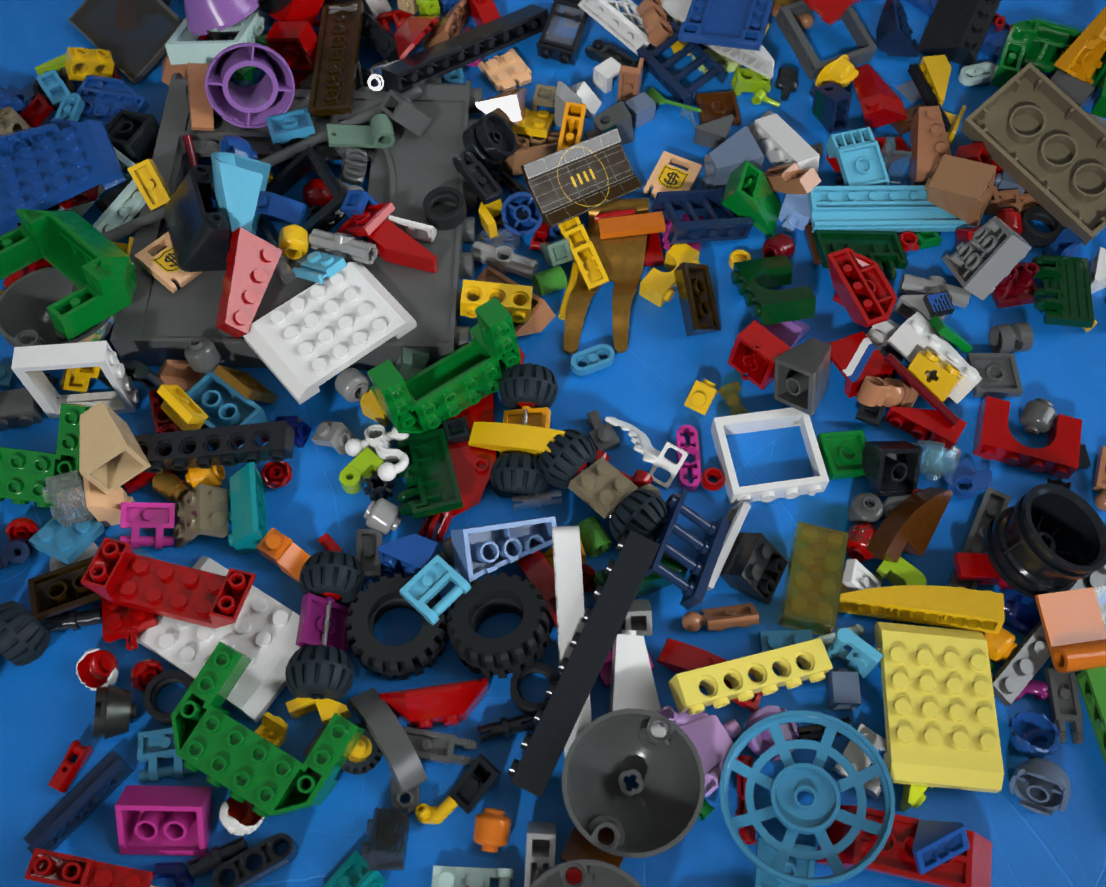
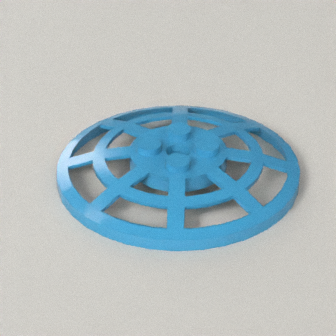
M805 710L786 711L770 715L756 722L743 732L730 749L721 772L719 788L721 811L733 841L758 868L783 881L804 886H826L845 881L859 874L875 860L891 833L895 816V794L887 766L877 749L864 735L836 717ZM806 722L825 726L826 729L821 742L805 739L785 741L780 725ZM769 729L775 746L765 751L752 768L738 761L737 758L745 746L760 733ZM839 732L858 745L873 765L857 772L845 756L831 747L836 733ZM808 749L817 751L812 764H795L790 750ZM779 754L784 769L776 776L775 780L760 773L765 764ZM827 757L840 764L848 776L835 781L823 769ZM732 771L747 778L745 802L748 813L736 817L731 816L728 800L729 778ZM878 776L882 784L885 800L883 824L865 818L867 800L863 783ZM755 783L771 791V806L759 810L755 809L753 797ZM853 787L857 797L856 815L840 809V793ZM803 791L808 792L813 797V803L808 806L802 805L797 800V795ZM777 817L780 823L787 828L782 843L771 836L761 822ZM835 820L852 826L842 840L832 845L825 830ZM750 825L754 826L761 838L778 851L773 866L762 861L750 850L742 840L737 829ZM860 830L877 835L878 838L866 856L854 866L845 870L837 854L851 845ZM798 834H814L821 850L802 851L793 849ZM789 857L807 861L826 858L834 875L808 878L785 873L784 869Z

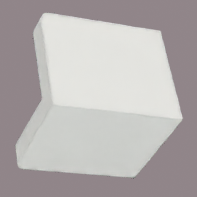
M610 57L594 67L593 84L606 94L612 90L613 78L619 74L621 64Z

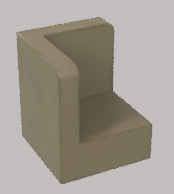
M537 84L533 96V111L538 112L539 106L555 107L557 87Z

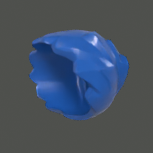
M1028 710L1026 713L1017 712L1015 717L1009 721L1011 743L1014 749L1028 759L1043 758L1053 754L1059 746L1060 734L1057 725L1052 723L1043 713L1036 714L1031 710Z

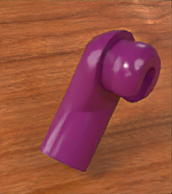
M1030 680L1014 702L1026 694H1034L1036 699L1045 700L1049 696L1048 686L1042 681Z

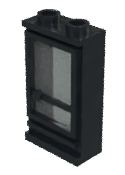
M554 0L539 41L536 44L538 56L544 59H553L562 64L575 65L592 17L578 6L581 0Z

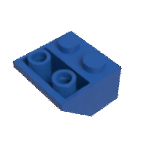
M415 533L382 544L377 549L384 573L393 578L394 573H402L403 578H408L410 574L415 576L437 554L440 556L437 542Z

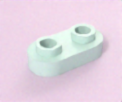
M983 62L965 66L961 69L958 80L964 86L991 82L995 65L990 62Z

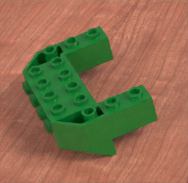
M1039 16L1029 17L1012 23L1001 45L990 85L1001 88L1019 72L1021 65L1026 66L1030 62L1038 70L1055 74L1057 70L1067 73L1054 64L1085 29ZM1105 51L1101 58L1103 62L1101 68H1096L1092 76L1094 80L1092 85L1097 86L1091 110V114L1106 118Z
M16 210L21 226L0 236V280L44 258L78 287V290L46 307L54 328L68 341L132 304L137 284L134 263L129 255L75 211Z
M496 297L475 309L479 324L469 329L471 342L404 381V378L389 359L367 371L373 385L370 389L398 433H424L436 429L443 421L457 416L461 411L477 404L484 397L497 392L501 376L508 367L519 364L521 356L512 316Z
M61 404L56 453L0 446V501H4L5 498L12 499L14 504H28L30 501L37 502L36 506L50 508L53 507L54 503L68 501L84 488L83 476L79 472L80 415L92 407L91 405Z
M219 642L171 714L177 756L185 760L182 765L195 773L199 770L208 775L205 780L218 788L223 785L230 789L229 796L241 803H244L245 800L254 805L252 810L264 818H267L268 815L283 816L320 806L339 782L336 776L365 729L344 716L334 713L304 762L297 760L231 718L230 714L232 712L222 707L252 659L231 646Z

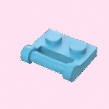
M437 554L399 590V593L431 625H434L439 621V616L462 593L466 594L471 589V585ZM452 581L455 586L430 609L426 604Z
M848 628L839 629L835 635L834 642L828 644L825 648L830 659L840 660L846 665L849 672H858V675L863 679L884 656ZM849 645L853 649L849 652L843 647Z

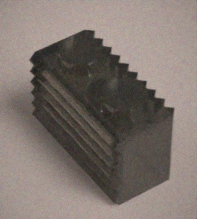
M376 807L373 819L367 820L366 832L367 837H370V839L363 843V860H368V870H404L410 829L408 808L402 809L399 807L397 809L393 807L391 809L388 807L385 809L382 807L380 809Z

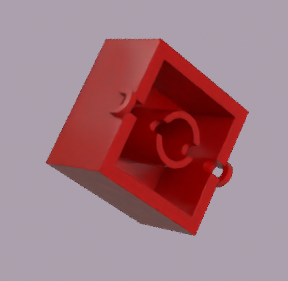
M309 21L274 22L265 37L269 47L284 58L291 71H313L318 37Z
M754 320L737 335L727 363L742 374L741 378L743 380H750L761 390H764L775 380V358L789 351L791 347Z

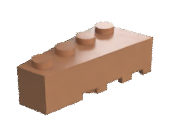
M939 106L919 107L911 121L910 185H926L928 178L933 177L936 163L941 162L944 154L952 156Z

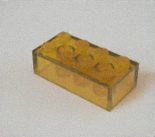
M798 521L792 533L777 625L797 630L812 629V633L822 636L832 633L836 627L849 533Z

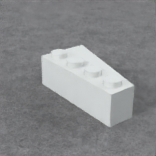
M775 113L754 120L753 137L773 167L795 162L799 169L814 167L818 174L820 155L779 115Z
M919 311L907 319L887 340V343L910 363L920 351L926 352L929 350L938 355V360L943 364L947 365L949 363L960 370L959 374L963 377L949 395V398L956 404L982 380L979 372L961 357ZM934 369L933 371H931L932 379H935L937 377V371Z

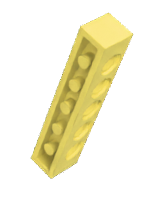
M818 638L679 673L669 680L668 684L678 713L688 711L689 715H694L705 711L706 706L713 705L715 709L730 704L729 700L738 698L739 702L754 698V694L759 692L766 696L779 691L778 687L786 686L787 689H792L802 685V681L810 680V683L821 681L826 678L825 674L833 669L822 639ZM796 661L802 665L803 670L797 666ZM772 667L778 670L780 676L774 673ZM748 673L752 674L755 677L756 682H753L749 678ZM724 679L731 683L732 689L725 685ZM699 685L706 688L708 695L701 693Z

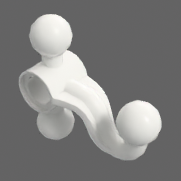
M381 424L371 425L364 431V440L351 438L345 444V451L349 456L356 457L368 447L385 461L378 467V476L383 481L393 480L409 464L407 454L399 449H391L389 441L404 440L410 436V433H398L395 427L391 431L386 432L385 427ZM393 461H399V462L396 463V464L390 463V462H393Z

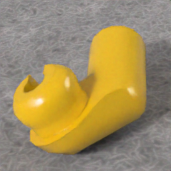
M447 796L439 806H427L426 803L419 804L415 809V815L418 821L423 824H440L455 810L458 804L450 796Z

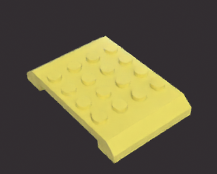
M877 622L874 625L876 650H880V653L884 655L880 660L887 742L884 762L892 783L991 793L1001 791L1004 768L988 645L982 632Z

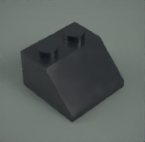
M120 110L108 124L106 130L114 148L132 162L140 163L146 160L154 150L160 125L153 115Z
M865 441L861 465L871 493L876 496L911 495L912 491L917 489L923 448L907 441Z

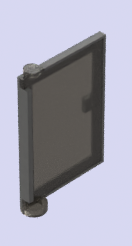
M85 0L68 19L97 49L110 50L114 65L135 85L142 80L167 52L166 42L183 22L162 0Z

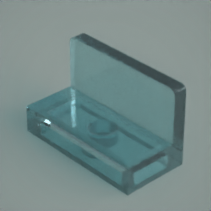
M886 137L881 154L890 183H901L911 161L912 152L896 150L895 137Z

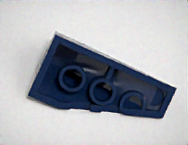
M886 0L876 32V46L881 52L885 51L888 56L918 57L920 55L919 46L915 39H911L913 30L907 22L908 17L903 4L899 0Z

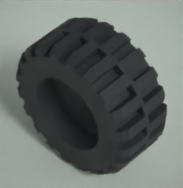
M394 573V578H388L387 575L379 577L380 581L375 584L373 581H370L366 584L367 589L364 592L359 590L354 596L356 603L352 602L348 607L350 616L346 617L345 626L347 628L346 635L349 644L360 664L365 669L369 668L371 673L378 677L384 674L386 679L394 680L396 675H400L401 680L409 679V674L413 672L418 676L424 673L423 667L428 665L431 668L436 663L435 657L437 655L442 656L445 650L444 643L448 642L446 610L439 616V621L431 625L421 613L400 595L399 590L414 575L410 574L408 578H403L402 573ZM438 593L426 604L430 609L441 600L440 594ZM408 608L420 614L423 626L419 634L410 642L399 646H389L376 640L373 632L375 624L389 610Z
M499 573V576L488 574L485 575L484 579L478 580L477 578L471 581V589L466 594L462 593L451 604L452 609L448 610L447 631L456 655H458L459 660L464 666L469 667L470 671L475 674L482 672L483 677L493 678V675H498L500 679L507 678V674L514 673V676L521 674V669L525 667L530 669L534 666V660L536 658L541 659L545 653L544 647L549 646L551 622L546 602L540 590L535 588L534 584L529 580L525 579L523 582L521 576L513 574L512 577H509L508 573ZM507 612L522 617L519 626L506 636L487 638L477 634L480 625L492 615Z

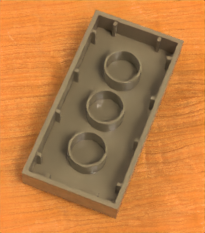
M1030 62L964 120L961 131L974 143L984 142L991 159L1065 228L1068 227L1083 240L1082 244L1085 246L1106 228V130Z

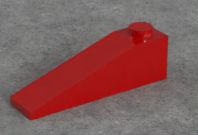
M869 64L856 67L855 69L859 74L852 81L865 128L870 127L874 129L907 119L902 100Z

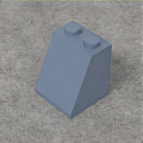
M748 126L740 129L709 153L707 163L705 164V175L702 178L704 189L726 188L730 173L745 160L761 170L764 155Z

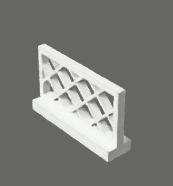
M581 0L578 6L636 55V50L641 46L646 48L650 44L647 38L648 34L642 24V19L636 10L638 6L633 1ZM619 7H622L624 13L620 12Z

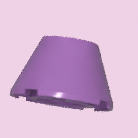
M184 0L188 29L191 34L196 36L208 35L207 30L217 28L218 31L224 30L253 13L259 7L258 0Z
M248 42L231 45L213 58L205 75V90L210 105L222 116V119L238 127L267 126L265 117L287 112L293 102L295 83L291 69L280 54L265 45ZM245 66L258 67L266 72L264 78L258 84L251 87L237 86L229 80L237 69Z

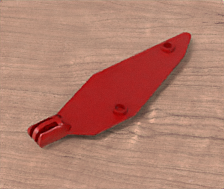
M493 393L448 420L465 416L470 435L474 422H495ZM441 423L436 429L443 428V424ZM469 441L448 446L463 508L427 516L418 535L422 537L427 535L428 539L433 541L436 539L437 542L442 543L453 517L479 504L489 482L493 463L496 461V451L469 446Z

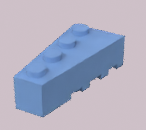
M555 516L451 530L455 571L467 582H471L479 576L491 573L501 566L515 562L525 555L552 545V527H557Z

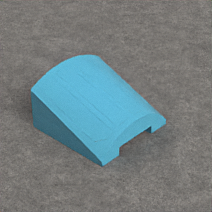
M231 152L211 153L217 213L222 214L228 220L230 233L241 227L256 235L260 216L255 214L260 191H266L271 165Z

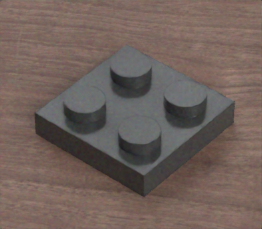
M968 353L965 358L966 362L974 367L982 378L972 389L974 397H1020L1022 395L1023 389L1014 353Z

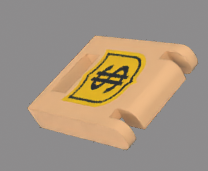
M663 151L644 187L643 194L648 195L652 187V198H656L657 192L692 190L701 173L702 165Z
M169 232L134 255L136 263L172 293L177 291V286L172 282L173 280L182 288L203 273V271L186 272L178 268Z

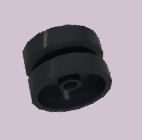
M494 112L485 114L463 132L462 138L466 151L473 153L487 170L493 169L502 160L512 156L517 150V140L511 126L503 117Z

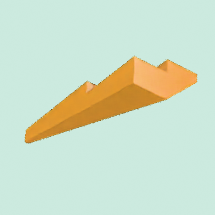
M1106 6L1054 64L1056 67L1090 85L1094 82L1092 76L1096 68H1101L1103 64L1101 58L1106 51Z

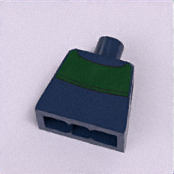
M831 82L820 87L818 85L812 87L809 93L813 98L812 113L829 133L846 127L852 94Z

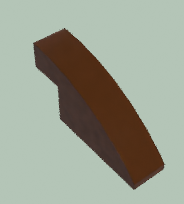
M929 487L914 493L902 501L883 520L866 549L876 559L897 563L902 552L923 556L954 492L948 489Z

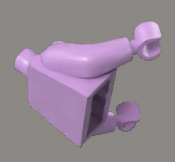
M665 706L656 713L677 724L695 745L702 761L707 792L705 796L708 797L720 785L725 759L734 744L731 739L740 735L742 730L735 719L722 725L716 715L710 716L705 712L689 715L688 711L679 714L672 707Z

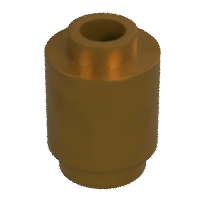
M169 470L156 474L152 479V489L171 503L178 502L191 491L187 482Z

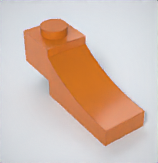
M272 527L256 548L261 556L280 567L282 572L300 583L301 569L311 556L296 545L292 539Z

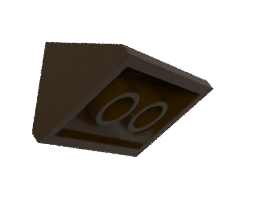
M681 263L674 271L687 337L721 331L708 265Z
M94 556L28 579L31 612L38 621L103 598L80 583Z

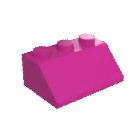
M126 786L115 804L120 854L201 856L207 853L213 818L212 787Z

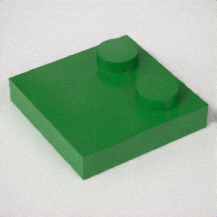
M863 430L820 433L817 436L830 480L866 477L861 465L865 441H867Z

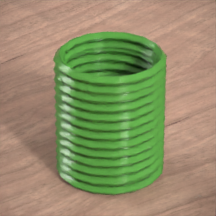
M559 265L532 275L534 288L540 297L567 288L566 275Z
M596 516L588 517L577 525L579 526L582 545H584L583 547H585L590 557H597L611 548L613 541H611L612 539H610Z

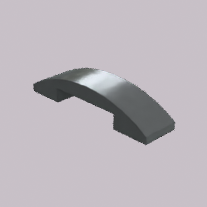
M371 688L349 699V703L360 722L365 723L390 766L389 772L402 794L427 781L426 773L412 743L391 708L385 701L380 699L379 693L374 688Z

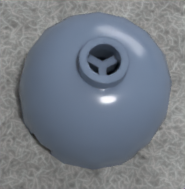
M1030 758L1020 763L1009 782L1011 794L1014 795L1015 792L1022 799L1019 803L1023 807L1043 815H1052L1053 811L1060 810V813L1063 812L1071 797V783L1066 772L1058 764L1043 758Z

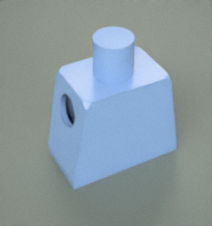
M786 194L778 217L780 221L784 222L782 228L786 232H793L795 228L804 231L806 225H812L807 194Z

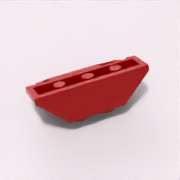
M850 248L827 254L833 287L852 321L865 327L887 321L898 297L877 262L853 252L854 250Z
M480 678L379 693L380 699L388 704L395 716L411 728L429 730L433 728V725L438 724L450 727L459 725L460 721H464L469 717L489 691L488 679Z

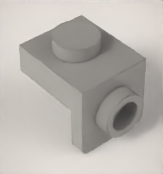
M322 421L311 440L316 445L333 447L340 455H345V444L349 439L355 438V435L342 422Z

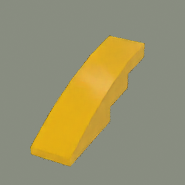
M577 216L557 225L563 238L568 239L573 260L587 288L591 290L609 282V278L594 245L590 241L579 217Z
M474 422L468 445L504 453L520 452L538 456V453L541 454L545 450L551 453L547 444L550 441L554 442L555 439L553 437L558 434L565 436V431L511 423Z

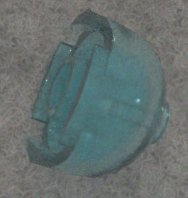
M917 441L916 446L923 448L919 457V474L924 475V480L938 482L939 478H946L957 470L961 459V449L952 446V450L944 447L945 443Z

